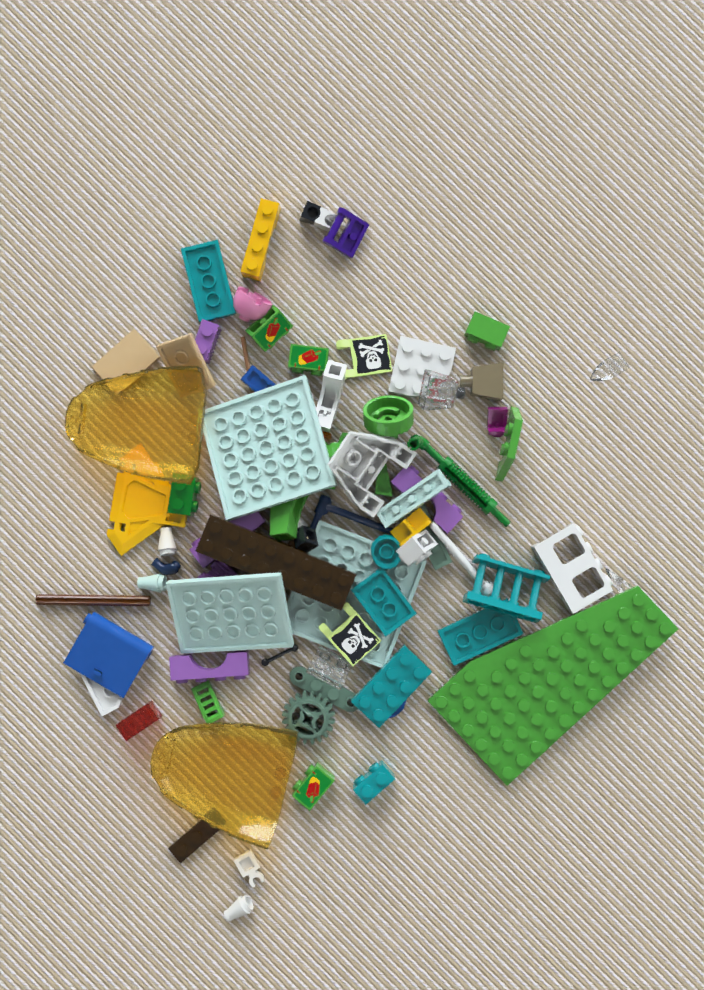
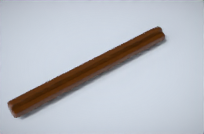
M36 595V604L150 606L151 597Z

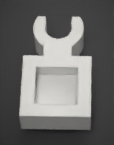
M251 849L234 858V863L243 878L247 875L250 877L249 884L251 887L254 888L256 885L253 880L255 877L264 882V875L257 871L261 865Z

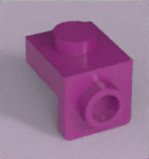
M488 407V435L493 437H502L504 435L505 426L507 425V407Z

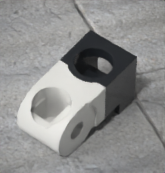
M307 201L299 221L312 224L329 232L337 215Z

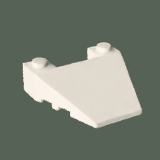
M349 431L327 465L349 500L362 511L375 517L385 501L368 489L389 458L407 469L417 453L393 437Z

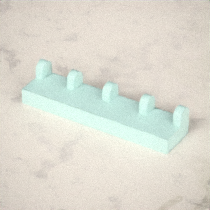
M437 469L380 508L377 516L384 527L389 528L413 510L419 508L446 488H449L451 483L444 477L441 470Z

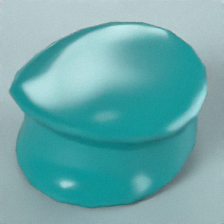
M381 535L372 543L371 556L374 562L383 569L394 568L401 561L399 554L396 552L400 548V543L394 536Z

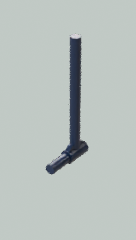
M322 494L310 528L316 530L322 516L332 512L389 535H392L390 531L394 529L392 527L385 528L379 522L332 505L331 498Z

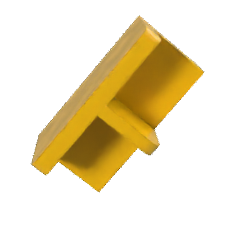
M419 507L390 532L400 543L399 546L401 547L432 521Z

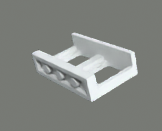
M569 524L566 528L549 538L531 546L545 572L551 576L550 580L569 613L572 614L613 591L611 585H613L612 581L607 575L604 576L601 571L603 568L602 564L597 558L594 559L591 553L593 552L592 547L588 542L585 543L582 538L583 532L578 525L575 526V524ZM572 534L583 554L566 564H562L553 549V545ZM592 568L602 588L582 598L572 579Z

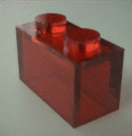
M151 700L117 723L116 727L125 741H128L159 720L162 714Z

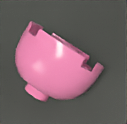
M240 286L237 288L233 298V306L235 311L240 314L239 318L246 322L263 318L272 307L271 301L257 292H248V288Z

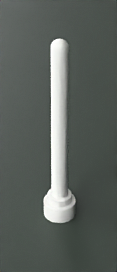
M431 522L430 528L475 580L476 569L435 522ZM483 579L480 592L484 596H489L492 593L493 584Z

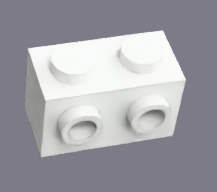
M425 529L411 537L396 552L399 554L400 560L408 566L413 563L418 565L432 555L431 550L438 543Z

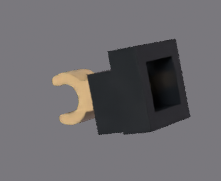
M302 525L297 529V538L287 544L308 553L318 546L316 531Z

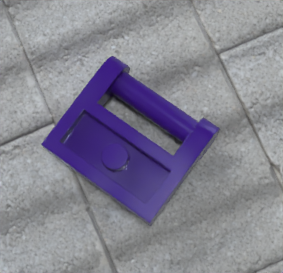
M339 207L338 215L328 235L324 236L322 242L348 258H353L369 224L348 210ZM344 218H346L348 222L337 242L334 238Z

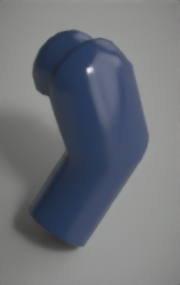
M158 558L151 564L163 575L176 574L181 568L178 561L164 564Z

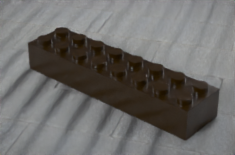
M213 514L209 516L195 550L198 553L250 574L281 572L284 588L341 611L356 577V573Z

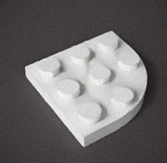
M400 336L388 392L408 397L427 395L426 391L428 390L424 386H428L427 382L434 375L449 376L456 348ZM445 381L440 382L437 387L442 386Z

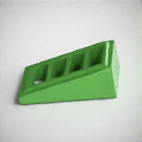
M209 680L191 688L207 725L226 715ZM208 688L207 692L199 695V691ZM211 695L212 698L204 702L202 701V698ZM214 702V706L208 709L205 708L206 705ZM217 709L218 713L209 716L208 713Z

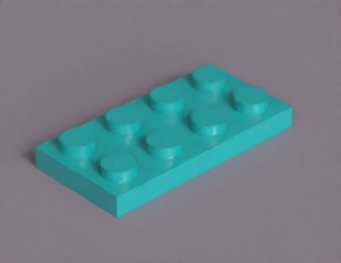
M218 239L181 248L199 323H201L202 319L212 321L236 315Z
M482 609L437 630L453 666L524 634L516 617L488 609Z
M403 645L351 699V702L380 728L432 671Z

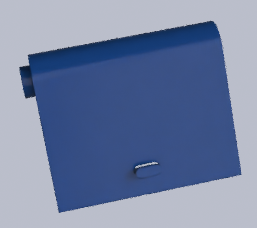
M89 613L83 621L85 626L63 663L124 698L141 667L150 657L154 646L98 613Z

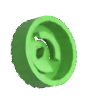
M388 395L371 399L363 407L364 426L375 435L397 439L399 434L408 431L413 425V405L409 400L399 396Z

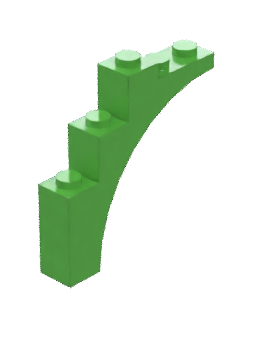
M333 442L330 445L326 443L330 460L342 442ZM309 495L270 507L271 537L279 542L297 538L298 522Z

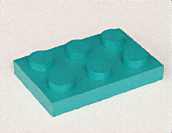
M381 567L351 589L385 637L417 614L386 571Z

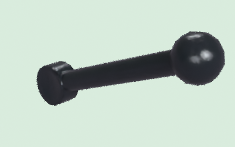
M294 644L293 647L269 659L264 658L261 664L267 666L269 662L289 652H296L298 646Z

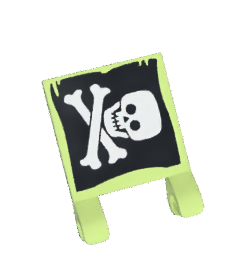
M386 334L344 339L336 342L338 350L350 348L353 369L346 370L345 379L392 372Z
M345 602L343 609L350 617L333 632L325 623L320 624L319 629L353 667L378 645L381 639L352 606Z

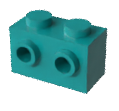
M383 760L372 764L364 776L360 775L353 782V791L365 805L395 780L394 773Z

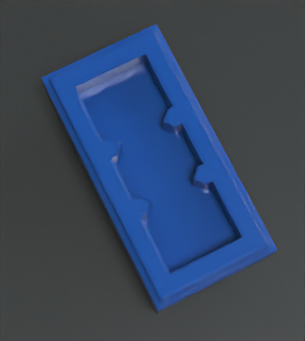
M254 365L240 379L254 392L276 385Z

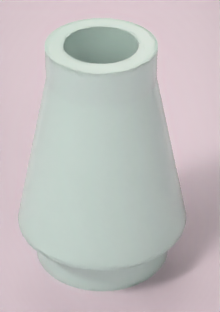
M161 573L139 577L137 580L139 589L159 593L167 589V577Z

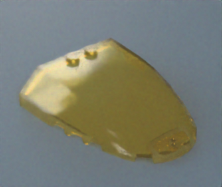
M199 366L159 367L158 369L140 370V372L131 374L124 373L122 376L106 378L85 386V389L78 396H73L66 410L65 429L68 439L78 448L77 450L113 468L154 480L191 485L199 469L207 396L203 369Z
M214 722L180 726L163 735L155 745L150 761L151 775L158 784L160 792L181 809H185L193 814L195 818L207 822L212 828H218L226 832L231 837L268 850L279 822L297 749L299 732L275 726L242 722Z

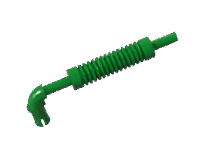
M417 434L411 436L407 442L408 448L411 447L410 450L414 451L418 448L422 451L425 450L440 464L437 469H440L444 476L447 475L446 478H449L450 481L452 480V483H455L454 485H457V488H460V491L465 493V496L468 495L467 498H470L471 501L473 500V503H476L475 505L481 508L485 515L491 513L505 527L510 524L511 521L496 508L498 502L490 498L491 496H488V493H485V490L480 488V485L477 486L478 483H475L474 480L472 481V478H469L470 476L464 473V470L461 471L462 468H459L458 465L456 466V463H453L454 461L449 456L444 459L429 445L430 442L424 437Z

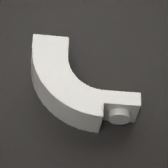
M328 360L323 374L321 393L316 407L321 429L325 432H330L335 419L347 368L345 364Z

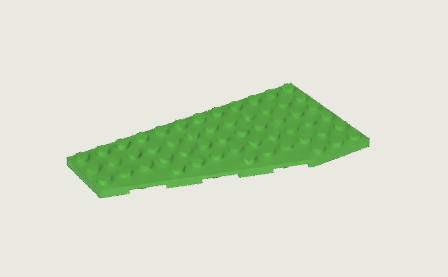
M635 586L601 603L563 618L541 630L503 645V647L481 657L470 660L428 699V702L508 786L671 637L678 628L639 586Z

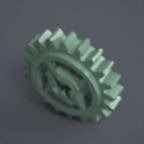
M304 690L302 697L299 693H296L295 699L290 697L288 700L290 704H285L284 708L288 711H283L282 716L287 718H284L282 723L288 725L284 730H291L289 737L296 735V742L302 738L305 745L309 739L313 745L315 738L321 742L322 735L327 738L329 735L327 731L333 730L330 724H335V719L331 718L335 716V711H329L333 704L326 705L328 698L326 697L321 700V693L315 697L313 690L310 695H307L306 690ZM308 704H313L318 708H312ZM299 707L300 716L294 720V710ZM323 715L324 723L318 728L317 719ZM305 716H312V720H310L309 718H305ZM300 727H306L309 731L303 730Z

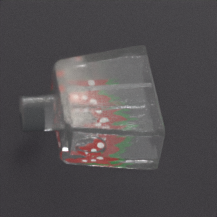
M425 369L418 405L423 410L453 408L455 398L464 399L466 391L464 387H458V381L453 377Z

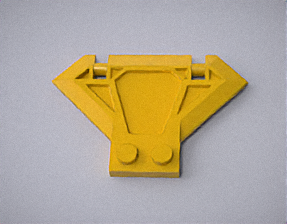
M141 443L120 457L119 465H124L123 473L117 472L109 521L114 522V528L107 529V537L119 554L123 556L164 525L185 528L187 515L167 513L171 485ZM132 467H136L134 475L131 474ZM122 523L126 524L125 531H121Z

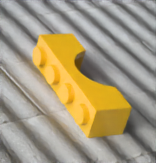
M261 198L240 271L242 277L261 282L268 246L281 211L280 203Z

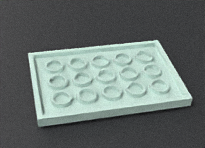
M281 572L168 580L166 583L181 654L290 648L294 645Z

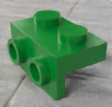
M173 474L167 513L194 516V513H197L199 502L196 501L197 493L200 494L201 491L199 478Z

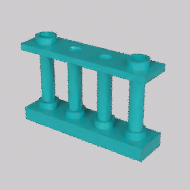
M477 554L472 559V563L479 565L473 590L464 594L463 603L537 623L542 619L543 612L537 611L536 605L541 583H546L550 580V575L545 574L542 570L533 571L491 559L487 554ZM486 567L497 570L492 594L489 597L482 595V592H480ZM504 572L515 575L510 601L508 602L500 600L501 598L499 597ZM523 577L534 580L529 604L526 607L519 606L518 603Z

